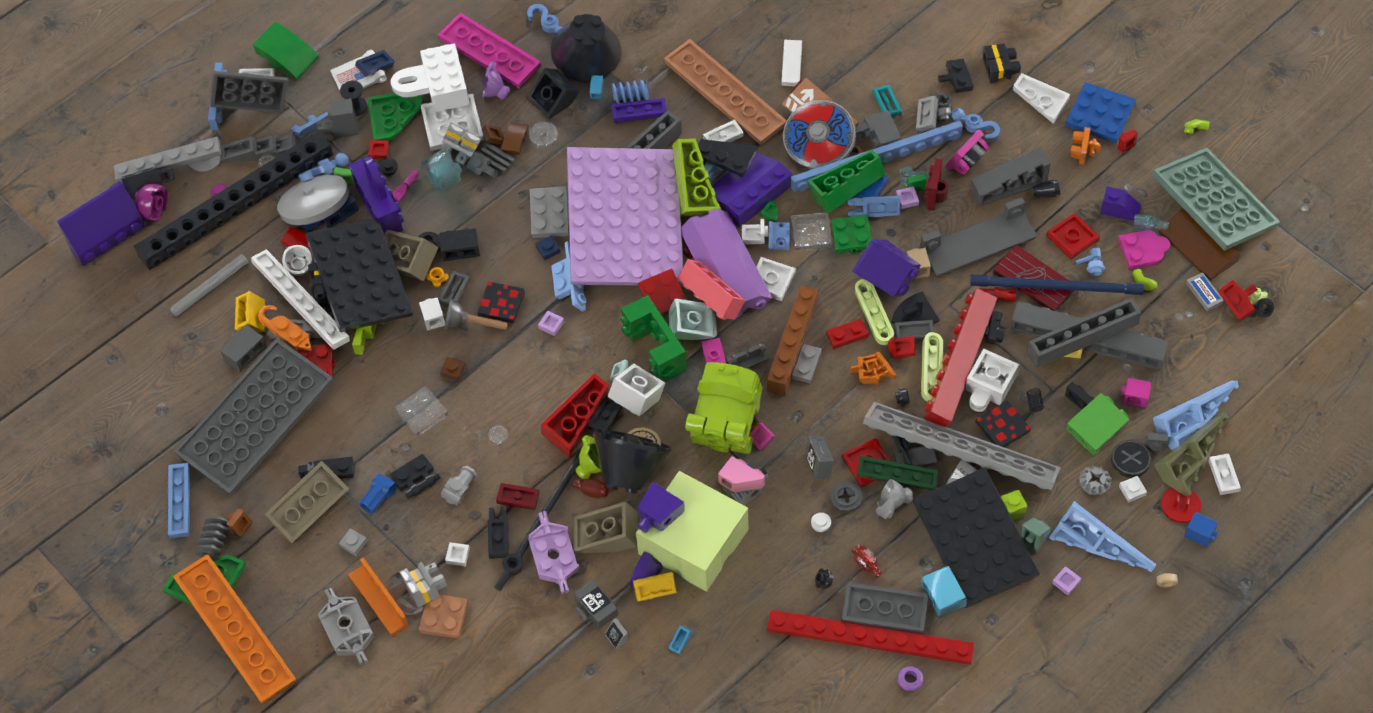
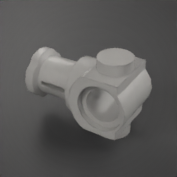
M463 466L460 469V474L453 478L451 477L445 484L441 497L445 498L449 504L458 506L468 492V484L477 477L475 470L469 466Z

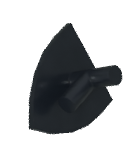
M923 291L906 298L898 306L891 323L933 320L934 324L939 322V319Z

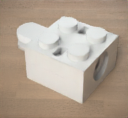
M983 349L966 381L965 390L972 393L969 401L971 409L983 412L990 401L998 405L1002 404L1017 377L1019 364Z

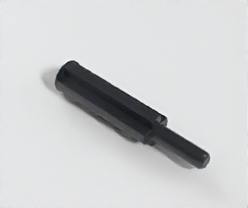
M892 436L897 450L903 454L906 464L913 465L908 453L909 446L906 439L900 436Z

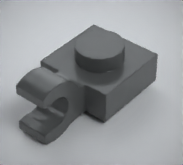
M474 151L466 168L482 177L484 173L494 178L498 174L497 170L489 166L491 160Z

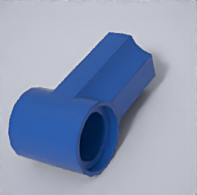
M381 473L377 474L371 483V488L360 500L359 505L366 512L373 514L385 498H390L394 494L397 483Z

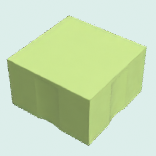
M679 471L666 490L684 501L685 512L663 531H659L653 526L647 533L638 529L636 532L638 554L642 556L643 552L646 551L653 556L651 560L655 563L660 562L663 568L674 571L684 580L707 592L722 570L728 556L734 552L749 530L748 507Z

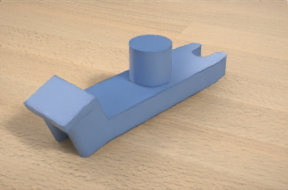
M328 112L317 118L314 115H310L308 117L309 122L301 127L294 125L291 129L293 136L302 139L305 135L318 129L317 121L327 119Z

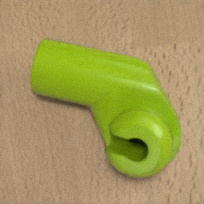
M1194 119L1186 122L1184 132L1193 134L1194 128L1208 130L1210 121Z
M1141 269L1133 271L1135 282L1137 284H1144V290L1154 291L1157 289V282L1144 277Z

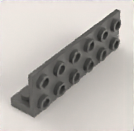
M1023 198L1005 203L1003 215L941 238L938 230L921 236L920 248L926 249L934 274L939 277L1013 248L1016 245L1018 246L1036 239L1037 234L1024 215L1025 202Z

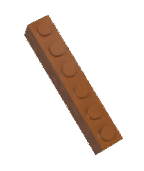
M800 285L767 378L768 392L786 396L794 368L818 304L819 290Z

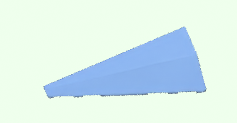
M1231 380L1154 417L1153 421L1157 433L1168 434L1167 446L1173 451L1211 420L1218 412V407L1221 403L1226 402L1229 399L1228 395L1233 389L1239 387L1238 382Z
M1075 501L1049 536L1051 540H1058L1069 546L1080 547L1087 552L1115 561L1120 560L1128 563V565L1147 569L1149 572H1152L1156 566L1154 562Z

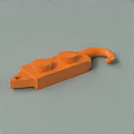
M268 305L259 310L258 320L269 328L273 334L296 351L299 349L312 351L309 334L288 318L277 316L269 320L264 316L266 311H276L277 307Z

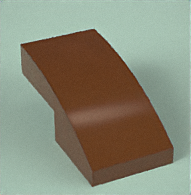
M511 122L501 150L504 153L520 155L529 125Z

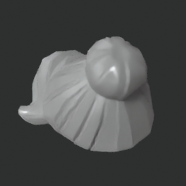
M890 479L881 492V500L877 502V516L890 519L895 509L899 508L903 503L910 504L912 502V490L903 488L899 483Z

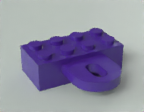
M371 156L349 164L354 185L372 219L377 218L380 222L384 235L386 230L403 231L402 223L404 220L400 213L401 208L398 202H394L391 189H387L386 180L383 175H380L377 163L373 161Z

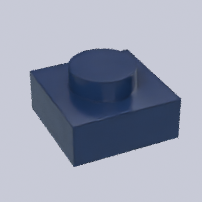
M552 235L535 243L537 250L544 260L561 253L560 247Z

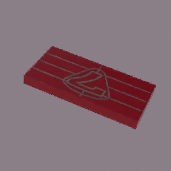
M1017 245L993 269V273L999 277L1069 281ZM1017 288L1041 306L1052 311H1056L1074 292L1072 290Z

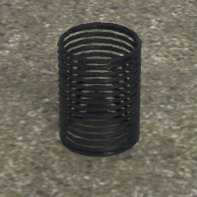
M1038 388L1028 390L1026 394L1030 411L1038 412V409L1041 411L1044 408L1041 390Z

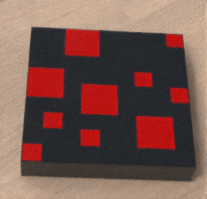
M488 281L477 312L478 316L514 323L525 293L524 288Z
M1008 400L976 418L975 421L990 441L1001 447H1006L1031 431L1030 426Z

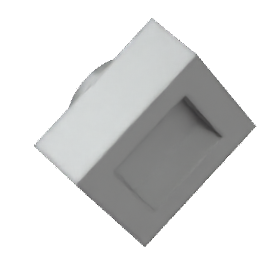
M350 528L339 542V546L357 556L366 544L367 538Z

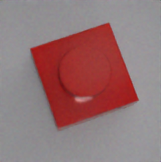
M1134 129L1124 132L1119 137L1117 149L1123 153L1134 146L1137 141L1138 132Z
M371 140L368 156H371L372 159L380 160L388 158L389 141Z

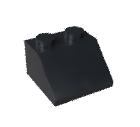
M544 68L527 97L548 118H552L572 104L579 90L558 69Z

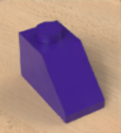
M1107 186L1100 214L1137 222L1141 204L1126 190Z

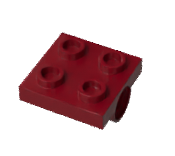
M936 158L934 165H930L929 180L926 183L924 200L928 202L927 209L934 210L936 202H944L948 197V183L941 180L943 159Z

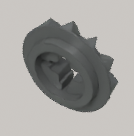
M842 482L834 486L830 494V500L833 506L837 507L840 511L850 512L853 509H857L861 504L862 492L857 485L850 482ZM844 491L850 497L848 503L843 499Z

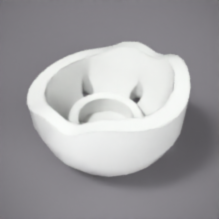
M302 245L288 247L283 254V267L291 275L301 276L307 273L308 264H312V256L309 249Z

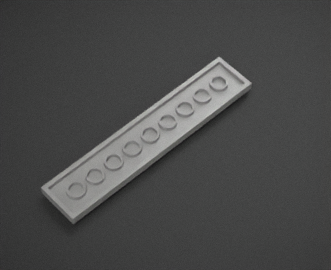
M876 402L872 404L863 421V424L868 425L872 429H880L886 431L889 435L900 436L909 442L920 443L928 449H937L945 455H954L965 462H973L979 464L982 468L999 471L1002 475L1016 477L1021 482H1030L1041 489L1052 490L1061 468Z

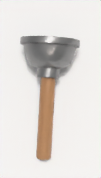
M451 299L444 328L457 327L461 322H471L506 330L508 324L469 315L468 312L463 311V307L459 303Z

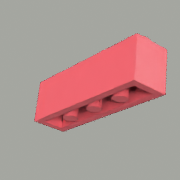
M690 259L687 260L678 277L683 283V287L693 291L694 296L703 300L705 306L714 310L719 318L735 320L745 300L703 263Z

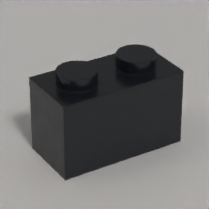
M476 228L439 233L443 261L480 256Z

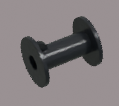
M350 80L342 84L340 94L344 99H352L355 114L359 116L367 110V102L364 98L360 97L363 93L362 84L358 81Z

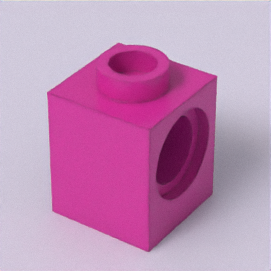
M1128 378L1126 385L1122 384L1120 396L1124 397L1123 404L1146 408L1151 382Z

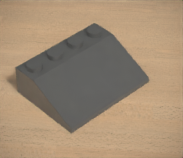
M214 71L211 84L210 107L283 113L288 78Z

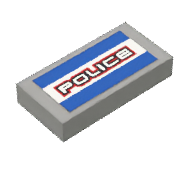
M1203 272L1186 281L1187 286L1206 311H1210L1223 304L1224 300Z

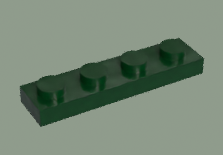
M860 455L856 476L888 482L892 479L900 485L932 491L936 489L938 470Z

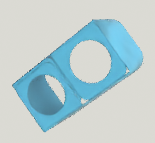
M949 566L922 577V587L925 593L929 594L928 598L939 618L966 607L967 599H964L966 597Z

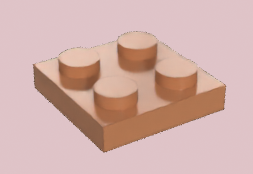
M439 594L440 597L425 604L419 632L459 639L469 603L468 599Z

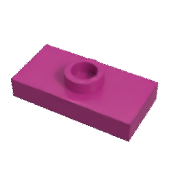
M720 338L701 341L706 363H726Z

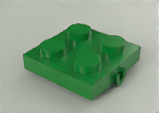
M868 214L831 219L836 254L847 252L857 254L858 251L866 249L872 240Z

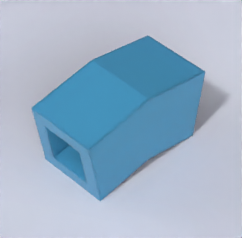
M592 76L590 97L602 99L603 76Z

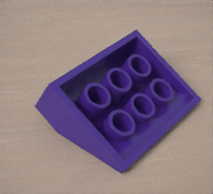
M756 152L743 178L728 172L711 186L714 188L715 198L721 210L727 211L733 223L740 228L763 210L770 200L773 202L791 187V176H793V173L780 162Z
M121 181L57 221L71 252L83 266L145 227L139 211Z

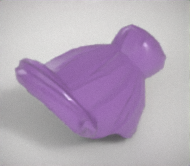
M491 61L482 81L484 86L482 96L488 98L497 96L500 100H504L508 96L510 89L504 86L502 78L495 70L496 63Z

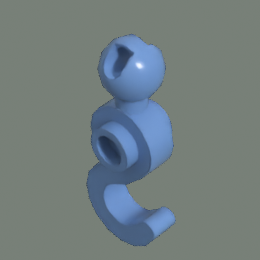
M533 4L528 8L527 17L529 21L533 20L534 13H542L541 25L545 32L557 33L561 28L559 27L558 18L554 15H548V10L544 5Z
M955 108L952 111V120L955 122L963 121L964 127L968 132L976 133L977 130L981 132L987 129L992 130L993 133L986 134L985 142H994L999 138L1000 127L997 123L993 121L983 122V119L977 114L967 116L961 108Z
M338 153L334 160L329 161L327 158L319 161V166L307 170L298 176L301 182H304L321 173L328 175L334 172L333 168L336 166L345 167L349 161L348 156L344 153Z

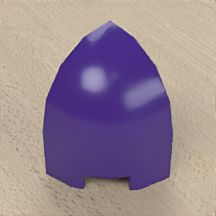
M644 551L634 569L630 586L634 587L633 580L659 575L663 569L660 562L655 563L651 560L653 556Z

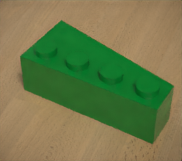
M870 150L807 182L813 199L828 214L885 175L880 157L873 150Z

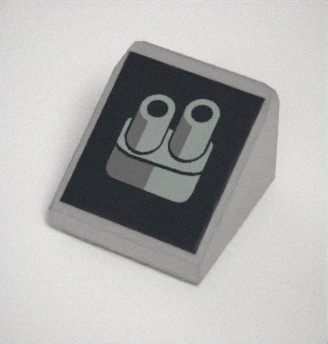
M613 619L605 635L613 647L618 649L628 642V633L618 619Z

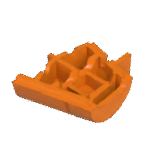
M880 351L872 355L858 357V365L852 366L850 369L851 374L859 372V379L862 384H876L878 386L879 382L887 377H890L891 380L896 378V373Z

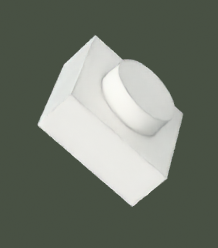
M1138 476L1119 484V488L1128 503L1147 494Z
M450 542L445 559L446 564L466 566L470 546Z

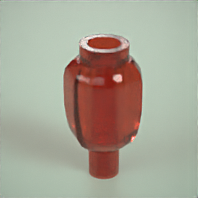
M588 478L583 481L574 480L573 487L580 489L581 493L588 497L600 499L602 497L606 498L609 494V488L606 487L603 481Z
M859 544L851 551L854 561L861 569L866 572H872L876 578L882 574V571L877 567V558L869 548L862 547Z

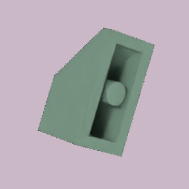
M1036 518L1025 522L1022 526L1021 538L1026 548L1037 554L1049 538L1051 528L1046 522Z

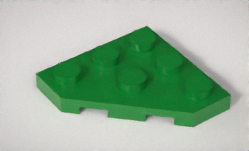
M391 93L368 97L374 140L393 141L421 110L420 105L423 104L422 96L401 97Z
M227 554L213 562L233 589L246 567V563ZM180 571L173 573L162 591L168 596L192 605L173 577Z

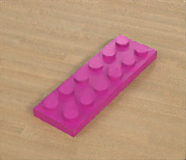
M459 13L438 34L439 40L447 45L455 43L457 51L486 69L491 61H494L496 63L495 70L500 77L517 88H520L541 67V61L462 13Z

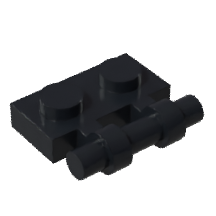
M423 453L390 474L391 479L397 483L400 491L409 488L404 492L407 499L412 496L416 497L420 494V491L428 486L432 487L441 478L438 472L430 475L434 468ZM422 478L424 479V480L421 481L420 483H418V484H416V485L414 484V483H416L417 481H419L420 479H422Z

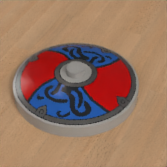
M826 100L811 101L798 107L789 116L783 130V142L788 155L797 165L808 170L847 158L853 150L856 141V129L850 114L839 104Z

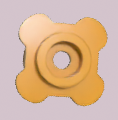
M436 267L431 269L426 278L433 283L434 287H439L443 281L449 279V276L444 273L442 268Z

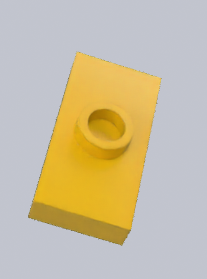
M673 572L633 580L637 602L677 593Z

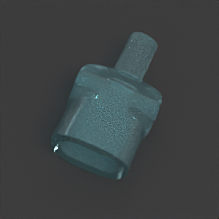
M1135 214L1133 229L1141 231H1152L1155 228L1168 229L1169 222L1157 220L1152 215Z

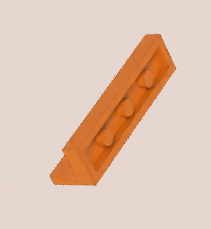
M361 558L362 566L348 574L349 578L388 633L393 637L409 627L407 618L366 560Z

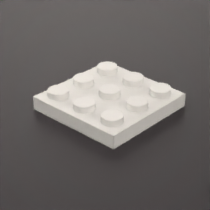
M473 94L468 95L470 105L434 112L432 102L420 105L431 151L441 149L442 140L451 122L465 129L458 145L461 144L467 131L484 140Z

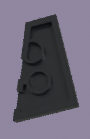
M700 139L698 143L704 162L742 178L758 150V146L707 139Z

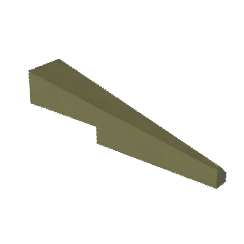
M1227 412L1217 414L1154 465L1165 484L1184 496H1189L1192 493L1190 489L1193 483L1197 482L1199 478L1197 475L1200 469L1205 466L1215 446L1214 441L1217 435L1222 432L1221 427L1224 421L1229 418Z

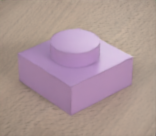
M914 186L896 190V196H900L901 209L919 205V199Z
M547 311L538 324V328L556 336L564 323V318Z
M1065 566L1053 579L1052 584L1069 596L1079 585L1082 578Z

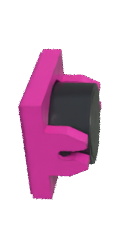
M977 130L945 165L949 171L954 168L962 175L970 170L989 149L986 142L981 139L984 133Z

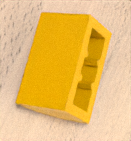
M250 291L236 297V331L248 325L257 333L265 332V325L258 320V312L265 306V299Z

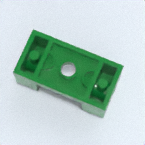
M648 295L621 308L622 317H620V320L623 324L621 329L625 337L629 336L633 343L651 333L655 341L658 340L660 346L649 351L651 358L648 360L651 369H649L650 374L663 382H667L687 372L686 351Z

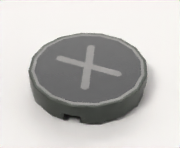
M1122 441L1112 451V467L1124 477H1140L1150 467V451L1138 441Z

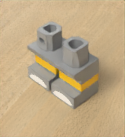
M451 122L442 140L443 144L440 153L449 157L452 149L459 151L455 161L464 165L468 158H471L482 138L467 131L461 144L458 145L465 129Z
M420 562L418 568L411 572L407 568L400 571L404 585L418 608L440 597L438 590L447 586L435 562L428 566H424Z

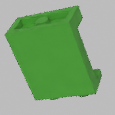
M1100 393L1067 423L1066 430L1095 456L1100 452L1101 447L1123 427L1128 426L1130 419L1124 410H1119L1114 405V401L1109 396H1104Z

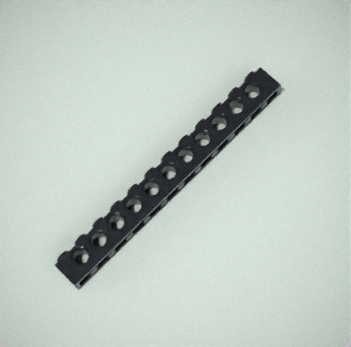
M317 131L134 245L138 257L149 270L159 266L168 258L175 256L184 248L191 246L195 241L207 236L208 233L221 227L224 223L237 217L248 208L253 207L262 199L267 198L278 189H282L291 181L298 179L299 174L318 165L319 161L329 159L333 156L330 143Z

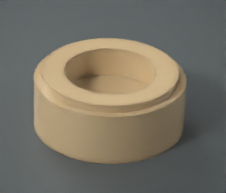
M1161 574L1156 577L1157 585L1160 587H1173L1178 584L1176 574Z

